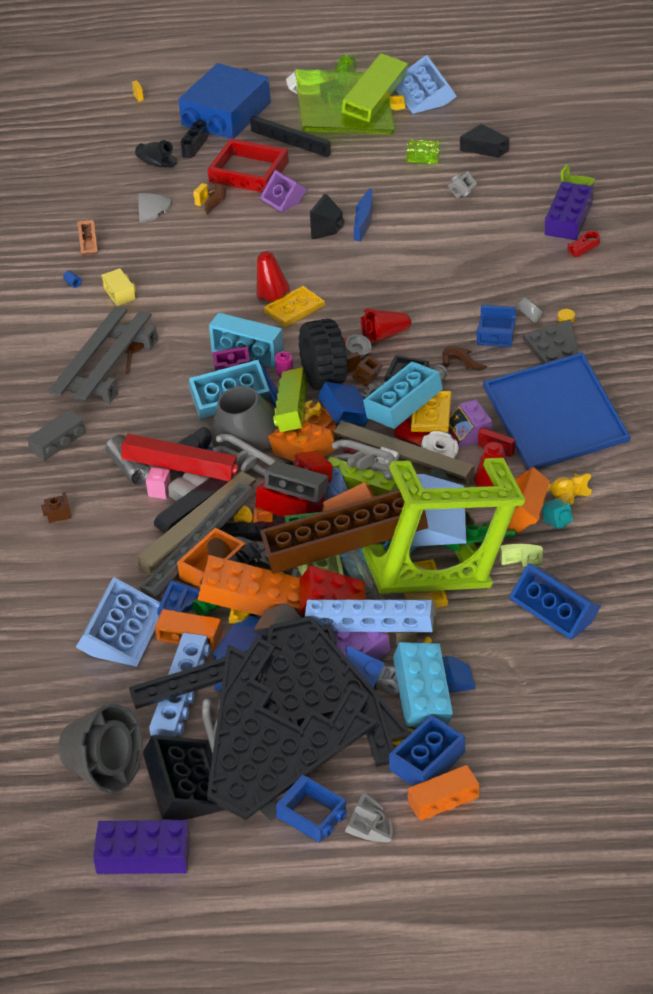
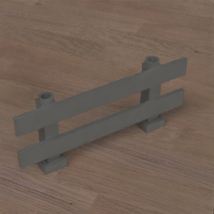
M114 307L48 390L49 394L62 396L66 390L76 392L73 395L74 399L87 401L91 395L103 397L104 403L110 404L118 394L116 380L113 378H108L106 382L102 380L132 341L143 343L145 349L151 350L159 340L155 325H149L147 329L143 328L152 314L139 311L129 325H123L118 323L128 311L126 308ZM107 337L118 338L87 378L77 376Z

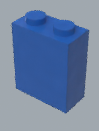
M325 382L318 398L334 423H340L342 420L365 427L369 418L366 415L364 399L357 388L351 385Z

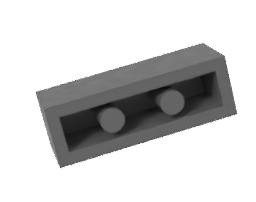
M67 410L27 438L30 452L46 461L86 433L84 421L78 415Z
M275 461L266 469L264 486L266 488L316 503L327 493V475Z

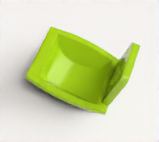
M568 164L560 172L561 182L593 186L596 180L586 176L570 175Z

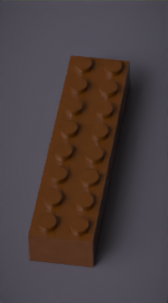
M400 490L260 530L272 573L275 574L392 539L405 503ZM425 509L420 517L416 532L429 528Z

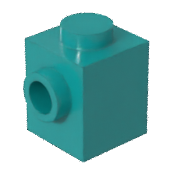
M559 498L544 503L542 511L545 523L555 528H564L566 524L573 522L569 503Z

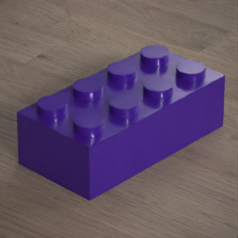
M561 182L545 218V235L577 240L593 203L594 187L585 184Z
M188 820L98 821L93 855L96 874L187 873L190 843Z

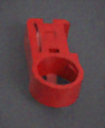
M596 231L584 233L577 241L567 244L568 252L574 257H579L592 248L597 247L600 244V234Z

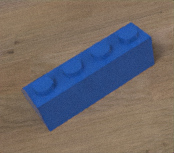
M530 563L527 564L509 596V599L569 639L575 638L587 628L601 607L540 566Z

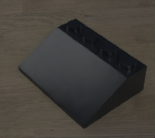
M152 735L143 751V756L161 818L167 820H186L226 810L207 800L213 756L209 740Z

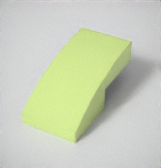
M509 544L500 547V562L502 565L521 562L523 567H525L528 563L535 565L543 561L542 546Z

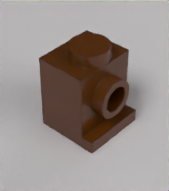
M368 355L357 365L352 378L367 387L379 375L383 365Z
M63 492L62 496L44 499L45 504L41 505L43 516L48 517L49 523L71 518L66 492Z

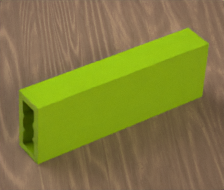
M380 53L343 99L342 112L370 122L406 76L408 63Z

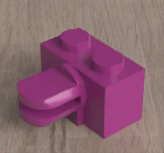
M248 347L212 352L215 371L250 362Z

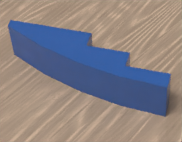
M370 188L356 205L354 240L359 242L367 232L372 218L373 198L372 189Z

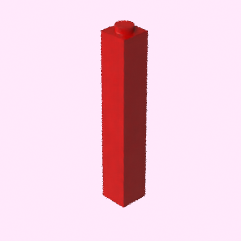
M129 433L122 442L121 459L225 481H230L234 475H237L239 464H236L237 456Z

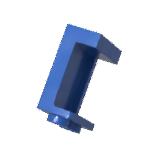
M481 305L479 327H477V345L512 347L516 307Z

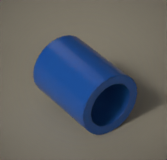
M71 270L65 272L63 279L74 288L80 286L82 279Z

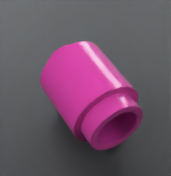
M282 351L275 356L276 373L280 378L283 371L293 369V356L286 351Z

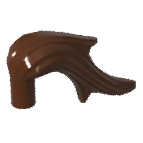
M218 183L215 184V187L208 189V194L211 197L205 202L207 215L218 203L224 200L226 195L224 185Z
M448 346L442 353V365L445 367L450 365V359L456 358L464 363L466 369L468 367L477 370L487 368V366L477 363L469 356V353L472 352L471 350L457 346Z

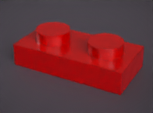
M481 428L478 431V446L484 448L490 442H497L503 446L506 456L512 457L514 455L515 439L485 428Z

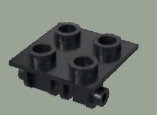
M249 542L228 560L254 566L262 558L260 554L265 548L259 551V546L256 542Z

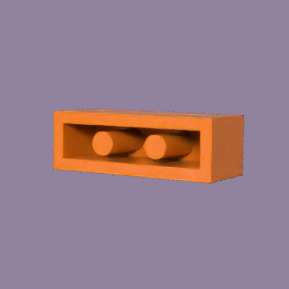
M162 609L155 625L157 641L174 644L180 643L183 633L207 636L211 650L215 651L222 635L221 619Z
M465 765L407 788L408 803L419 821H422L479 798V782L469 767Z

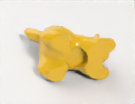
M574 473V477H559L552 484L548 485V492H551L555 499L559 498L572 505L574 503V496H589L592 493V490L587 486L591 474L577 475Z

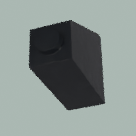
M480 124L460 136V150L499 158L509 151V137Z

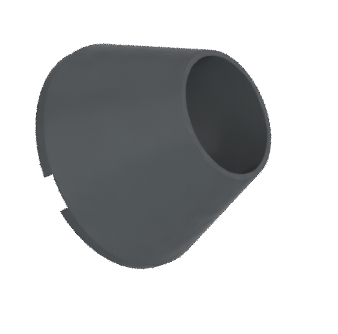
M237 386L228 389L220 396L211 429V441L214 448L226 446L238 453L243 451V449L231 442L222 441L219 443L216 441V436L220 434H231L259 451L266 452L272 448L268 435L279 428L274 424V408L250 387Z
M107 704L68 724L61 733L58 749L60 759L66 768L101 791L118 792L129 785L135 777L140 763H137L139 750L143 748L139 723L132 711L118 704Z

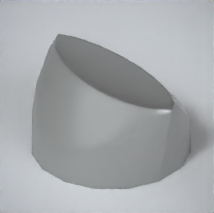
M523 297L515 306L535 324L544 314L526 297Z
M351 335L345 343L346 355L358 352L360 358H363L370 352L372 345L362 335Z

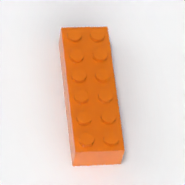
M212 555L208 556L198 596L199 601L262 616L270 608L280 604H289L294 607L298 615L305 617V613L300 612L299 577L279 572L273 574L271 570Z

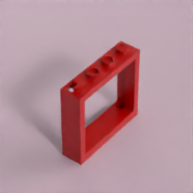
M230 138L207 169L209 182L263 193L274 171L282 173L289 163L288 149ZM232 155L273 163L264 176L222 169Z

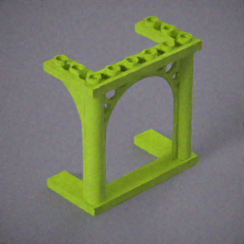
M487 458L484 461L483 465L494 486L423 489L411 461H391L389 468L405 503L388 551L385 553L382 544L362 548L363 556L380 594L491 588L493 581L490 577V572L516 506H523L525 498L504 458ZM496 507L480 548L477 550L473 542L471 545L460 544V552L455 551L460 564L442 570H427L418 567L411 561L409 555L410 546L424 509Z

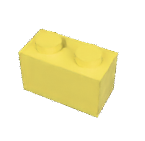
M121 269L102 274L103 287L117 306L136 300V286L130 282L128 275L124 274Z

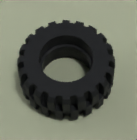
M329 318L305 322L299 330L298 345L301 365L304 368L309 386L315 390H320L325 382L343 384L346 381L348 366L346 346L344 345V338L340 328H338V324Z

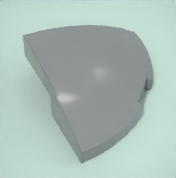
M139 193V222H148L159 218L158 215L163 210L166 213L170 209L172 199L158 194Z
M363 792L345 832L370 841L390 843L393 827L389 818L387 822L385 820L384 808L376 800Z

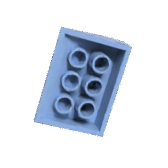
M427 55L407 69L406 76L396 88L399 95H404L405 104L412 114L445 106L457 97Z
M417 474L423 489L464 487V485L426 474ZM465 508L425 509L429 528L415 532L410 547L466 543Z
M113 577L105 589L76 648L96 658L137 667L154 633L155 625L160 616L157 614L160 602Z

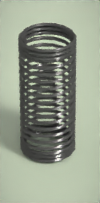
M113 436L106 444L108 454L132 484L141 485L145 483L151 470L149 465L120 459L122 448L118 452L115 449L122 444L120 442L124 441L125 436Z

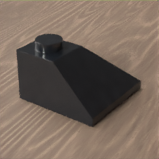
M324 194L310 211L311 239L335 235L344 226L343 211L327 194Z

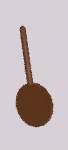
M132 341L124 353H128L126 374L129 373L131 354L143 349V343Z
M213 538L207 543L209 555L225 559L231 553L229 546L221 539Z

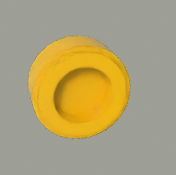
M562 309L558 312L557 319L560 323L567 320L573 323L575 321V312L571 309Z

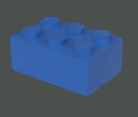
M430 715L389 754L390 771L412 786L440 776L465 753V736L433 715Z

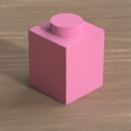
M151 467L146 478L148 497L167 499L169 494L168 486L171 483L170 470Z

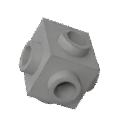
M466 171L462 175L458 173L451 178L452 182L447 186L455 197L458 198L462 195L465 197L472 192L471 189L477 183L469 171Z

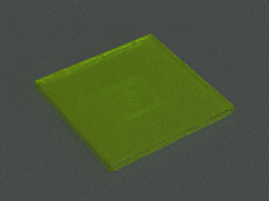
M295 69L302 131L394 134L395 128L390 100L388 98L370 122H366L342 112L343 99L365 72Z

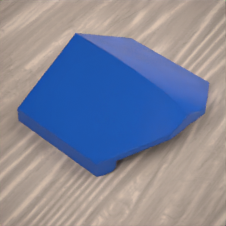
M454 656L442 657L449 693L475 689L468 664Z

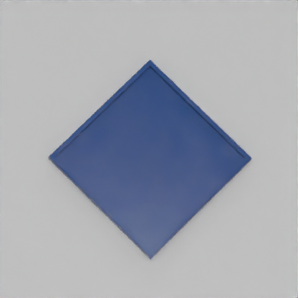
M583 352L483 382V387L509 437L515 439V448L527 470L532 467L538 470L630 441L631 437Z

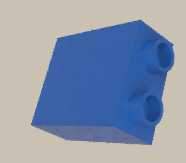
M217 63L178 98L181 125L190 128L194 122L204 121L206 122L208 133L234 139L250 124V118L253 115L258 116L271 103L269 77Z

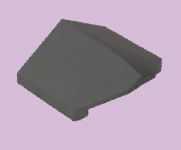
M280 604L263 613L253 632L268 637L270 625L300 619L294 607L289 604Z

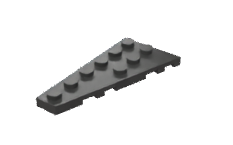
M570 320L523 334V340L542 364L579 353Z

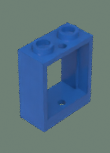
M302 775L276 804L277 818L319 843L325 837L331 835L334 826L338 822H342L347 814L346 800L305 775ZM306 796L332 810L320 826L293 811Z

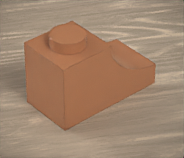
M94 220L77 221L81 255L98 253Z

